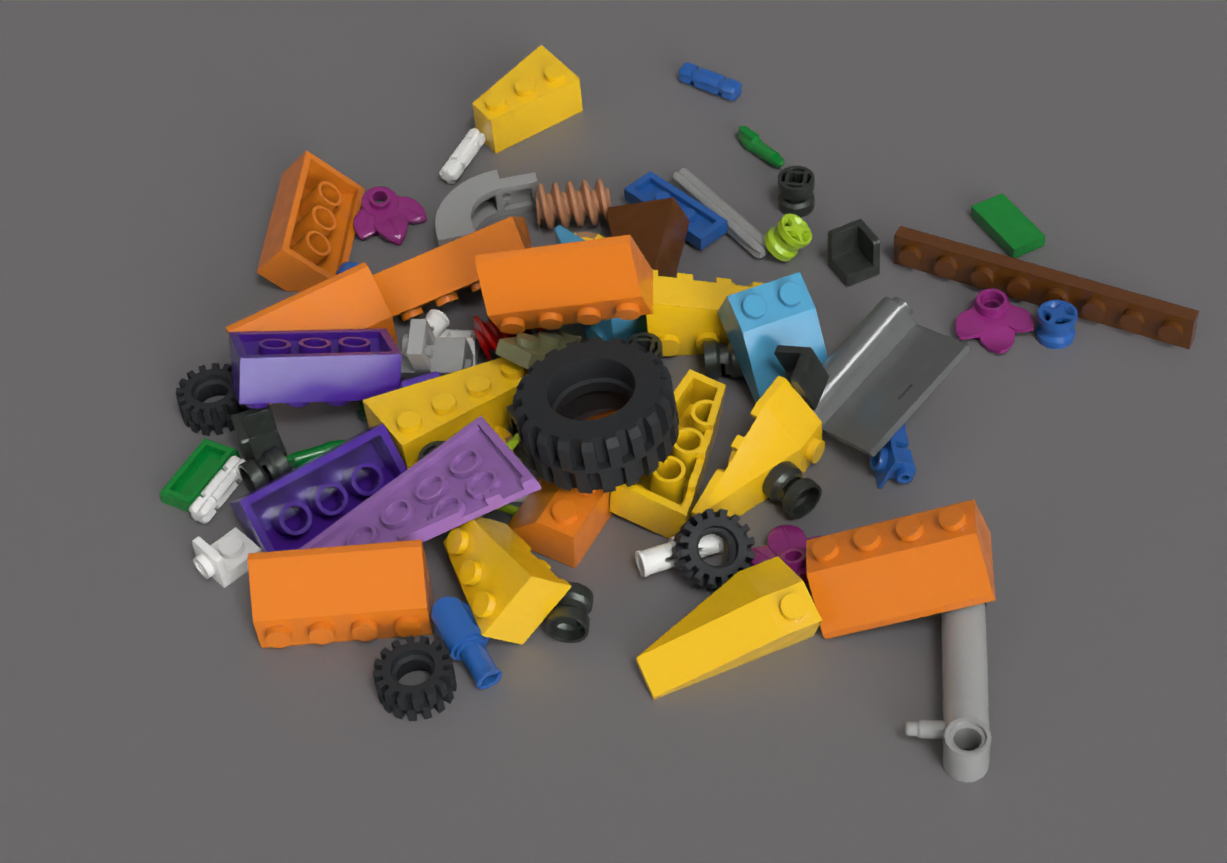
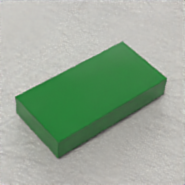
M1003 193L971 206V217L1010 257L1017 258L1045 246L1046 236Z
M204 438L159 492L161 502L190 513L189 507L197 497H203L201 492L219 470L225 471L222 467L231 456L240 458L238 450Z

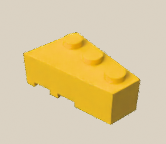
M540 45L472 103L475 127L486 136L484 144L496 154L582 112L580 78L543 45Z
M478 517L451 530L443 541L482 636L523 645L572 587L566 580L558 578L550 570L551 566L545 560L538 559L530 551L531 547L506 523Z

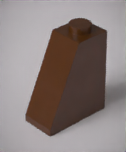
M674 197L608 207L607 217L612 237L631 235L652 270H658V276L675 278L690 220Z

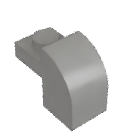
M411 319L409 334H404L402 341L401 375L405 379L435 371L440 372V376L473 366L474 355L466 338L435 337L427 319Z

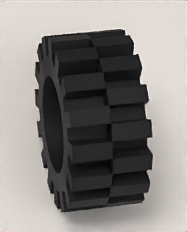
M212 363V369L206 370L205 365L198 367L199 373L196 374L193 370L188 372V380L182 378L179 382L180 388H176V399L185 425L187 427L191 426V430L195 433L202 430L203 435L210 436L211 430H215L216 435H222V429L228 427L230 432L235 430L231 415L251 408L244 404H239L233 388L231 365L224 364L223 368L220 369L219 363ZM225 396L218 401L204 403V401L211 397Z
M707 509L701 514L697 513L680 527L681 530L675 535L673 540L676 542V545L672 548V556L677 555V561L674 562L676 570L681 568L684 572L681 577L686 582L689 579L694 581L693 587L697 589L707 587L706 591H715L738 571L751 567L749 563L755 558V551H751V547L755 545L754 537L748 538L746 534L751 529L747 523L743 526L738 523L741 519L738 515L727 516L728 510L720 509L714 512L713 509ZM714 534L726 542L729 553L724 564L713 566L703 561L698 551V545L703 536Z
M413 635L406 636L407 644L401 645L397 639L391 642L392 651L386 647L380 652L381 659L376 658L374 662L373 678L379 701L383 703V707L388 713L393 711L395 718L401 720L404 714L407 713L409 721H417V714L423 713L426 720L432 718L431 709L435 708L438 713H441L445 710L444 701L451 703L454 698L453 691H456L457 683L453 661L446 647L442 649L440 641L435 639L430 645L428 636L421 635L419 642L414 641ZM413 671H427L432 674L426 681L417 685L409 686L399 683V680L404 675Z

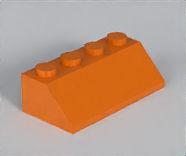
M306 150L282 173L256 273L287 292H301L336 276L339 266L344 262H349L355 236L354 218L360 211L365 188Z
M511 216L373 274L392 317L401 316L404 322L423 314L422 306L435 301L437 307L459 299L456 292L467 287L471 288L472 293L481 290L475 265V255L532 248L527 223L524 217Z
M631 235L475 255V265L487 316L500 332L518 334L524 332L525 329L534 328L554 330L566 324L581 323L584 325H595L600 323L601 320L615 318L634 320L639 318L640 315L653 314V270Z
M365 262L225 327L228 338L229 332L386 328L395 344L398 343L392 314Z
M611 409L584 420L600 419L617 412L618 409ZM540 478L539 481L541 482L539 485L542 489L527 496L508 523V526L531 547V551L576 569L613 514L610 512L611 492L604 493L603 489L593 490V494L580 493L577 488L567 491L557 487L555 481L550 484Z
M974 499L806 540V574L814 604L822 619L820 628L825 639L996 601L991 533Z
M422 540L248 553L252 618L261 648H284L306 644L325 645L331 642L371 641L382 638H406V636L412 635L413 637L433 635V620L431 618L433 589Z

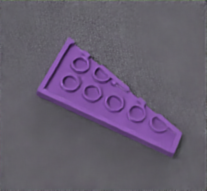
M479 416L300 549L422 540V542H425L542 488L536 478L485 419Z

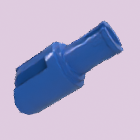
M446 596L438 599L433 605L431 618L435 624V630L444 646L450 652L451 658L465 663L479 689L492 687L502 678V672L497 668L486 649L489 637L481 635V630L475 621L470 606L461 602L456 597Z

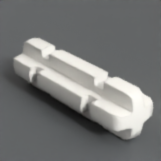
M477 128L470 129L440 170V178L446 180L448 184H455L486 141L485 134L480 133Z
M231 456L222 467L225 471L219 470L201 492L203 497L199 496L189 507L191 517L195 521L203 524L208 523L217 512L214 508L220 509L238 486L236 481L240 483L243 480L238 465L245 462V459Z

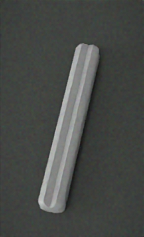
M682 168L679 172H674L672 176L674 178L673 185L726 219L728 223L727 233L754 257L762 259L765 255L770 254L765 246L764 235L689 169Z

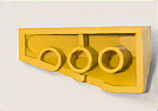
M778 376L757 401L750 413L751 417L755 418L753 425L745 437L737 434L731 445L733 450L730 454L726 470L719 468L715 471L693 508L692 517L697 513H703L707 509H713L714 512L724 509L728 510L727 516L731 517L736 514L740 517L769 498L763 492V483L768 473L776 465L784 461H790L802 471L803 475L811 463L815 464L820 460L825 449V441L822 440V421L786 378Z
M777 556L738 571L637 656L635 661L652 699L655 700L813 637L822 619L804 581Z

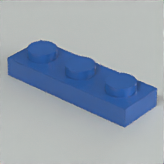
M651 171L624 188L625 200L631 204L674 197L690 220L685 240L700 250L728 232L726 219Z

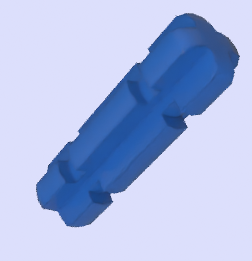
M690 62L684 63L679 69V80L688 85H693L694 83V87L720 96L721 93V97L724 99L736 101L742 93V84L739 81L731 78L726 80V76L703 67L698 70L699 66Z

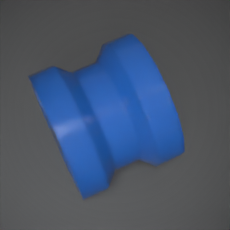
M1050 300L1040 305L1037 313L1038 324L1035 330L1036 340L1041 345L1051 349H1063L1072 344L1076 333L1074 326L1078 318L1077 309L1072 304L1062 300Z

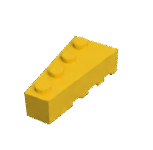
M653 270V314L646 315L648 333L656 335L661 340L663 357L704 354L703 341L716 340L719 344L729 342L717 313L726 297L765 283L752 282L749 286L736 285L728 278L716 277L715 282L693 280V274L677 273L676 278L658 276V270Z
M501 357L364 399L363 404L368 426L370 428L380 424L385 425L407 469H409L419 461V452L424 446L435 441H447L479 416H482L492 429L497 425L507 429L509 422L506 407L513 404V397L517 391L516 388L523 375H528V369Z
M689 369L674 391L679 418V435L677 442L672 447V452L664 463L658 462V469L650 476L642 475L639 477L638 483L629 487L626 484L617 486L616 491H612L610 495V512L668 539L675 536L681 530L680 527L692 518V510L697 502L722 418L725 384Z

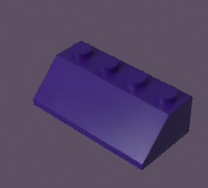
M386 328L229 332L234 392L239 404H244L249 408H265L269 406V403H285L291 407H304L309 402H325L328 405L342 406L348 404L349 401L364 400L400 389L402 353Z
M380 424L370 427L232 501L230 505L248 538L260 547L262 552L297 550L405 472L407 467L385 425Z

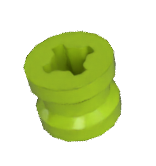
M791 213L785 214L778 221L777 226L771 227L764 234V242L768 251L781 261H791L798 254V249L806 247L812 240V233L807 223L799 216Z

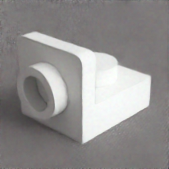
M236 527L211 545L199 536L191 541L196 554L193 562L197 570L206 579L214 578L224 588L248 572V553L262 552L260 547Z

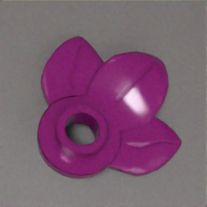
M377 186L364 193L362 209L354 218V230L360 240L367 239L377 232L384 239L399 246L402 245L406 237L408 223L421 224L427 221V217L423 207L413 198L397 196L393 190Z
M985 289L979 292L972 302V308L960 313L955 325V333L959 340L979 338L981 345L987 351L997 354L1005 353L1012 348L1015 332L1025 333L1034 330L1032 315L1024 308L1011 305L1007 295L998 289Z
M779 525L769 532L767 537L768 544L751 548V551H755V558L749 564L754 566L778 556L807 584L809 582L806 574V540L821 536L807 538L803 530L797 526Z

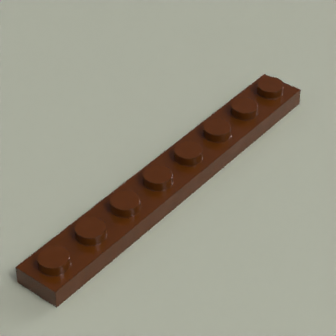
M900 226L894 235L895 264L984 290L998 289L1008 297L1039 306L1050 300L1066 301L1077 309L1078 317L1186 349H1190L1194 341L1199 315L1198 310L904 226Z

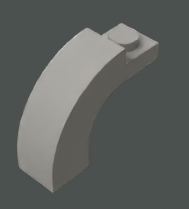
M497 170L474 176L455 187L444 198L437 210L435 229L438 246L440 247L480 230L485 224L496 218L537 210L536 189L538 180L536 173L499 179Z

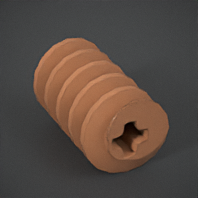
M596 179L594 190H591L587 180H582L579 191H576L572 181H567L565 192H561L557 182L552 183L551 191L547 194L543 184H538L536 189V207L539 230L543 219L549 229H554L557 218H559L564 228H569L571 217H574L578 227L584 225L586 216H589L593 226L598 225L601 214L604 215L607 224H609L607 210L608 207H611L610 188H605L602 180Z

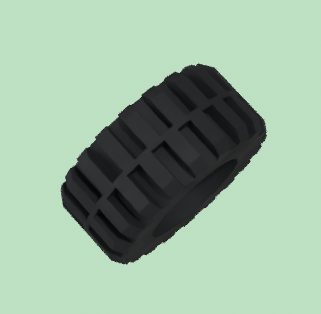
M601 337L589 338V342L578 343V340L566 343V348L559 351L555 348L546 353L543 361L537 360L527 371L528 375H523L516 388L517 391L513 397L514 418L526 461L530 468L537 472L539 477L550 484L555 481L557 487L567 491L577 488L580 493L593 494V490L603 489L604 493L616 491V487L626 484L627 487L639 482V477L645 474L648 477L659 467V461L665 462L678 439L679 418L668 368L662 364V360L651 351L647 352L646 348L634 342L628 345L626 341L620 338L612 337L610 341H602ZM618 409L617 412L600 419L574 420L590 411Z

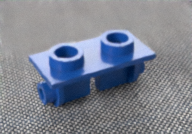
M905 423L874 457H870V467L874 470L878 489L883 488L888 478L895 479L901 484L909 483L914 478L916 467L911 450L906 449L909 441Z

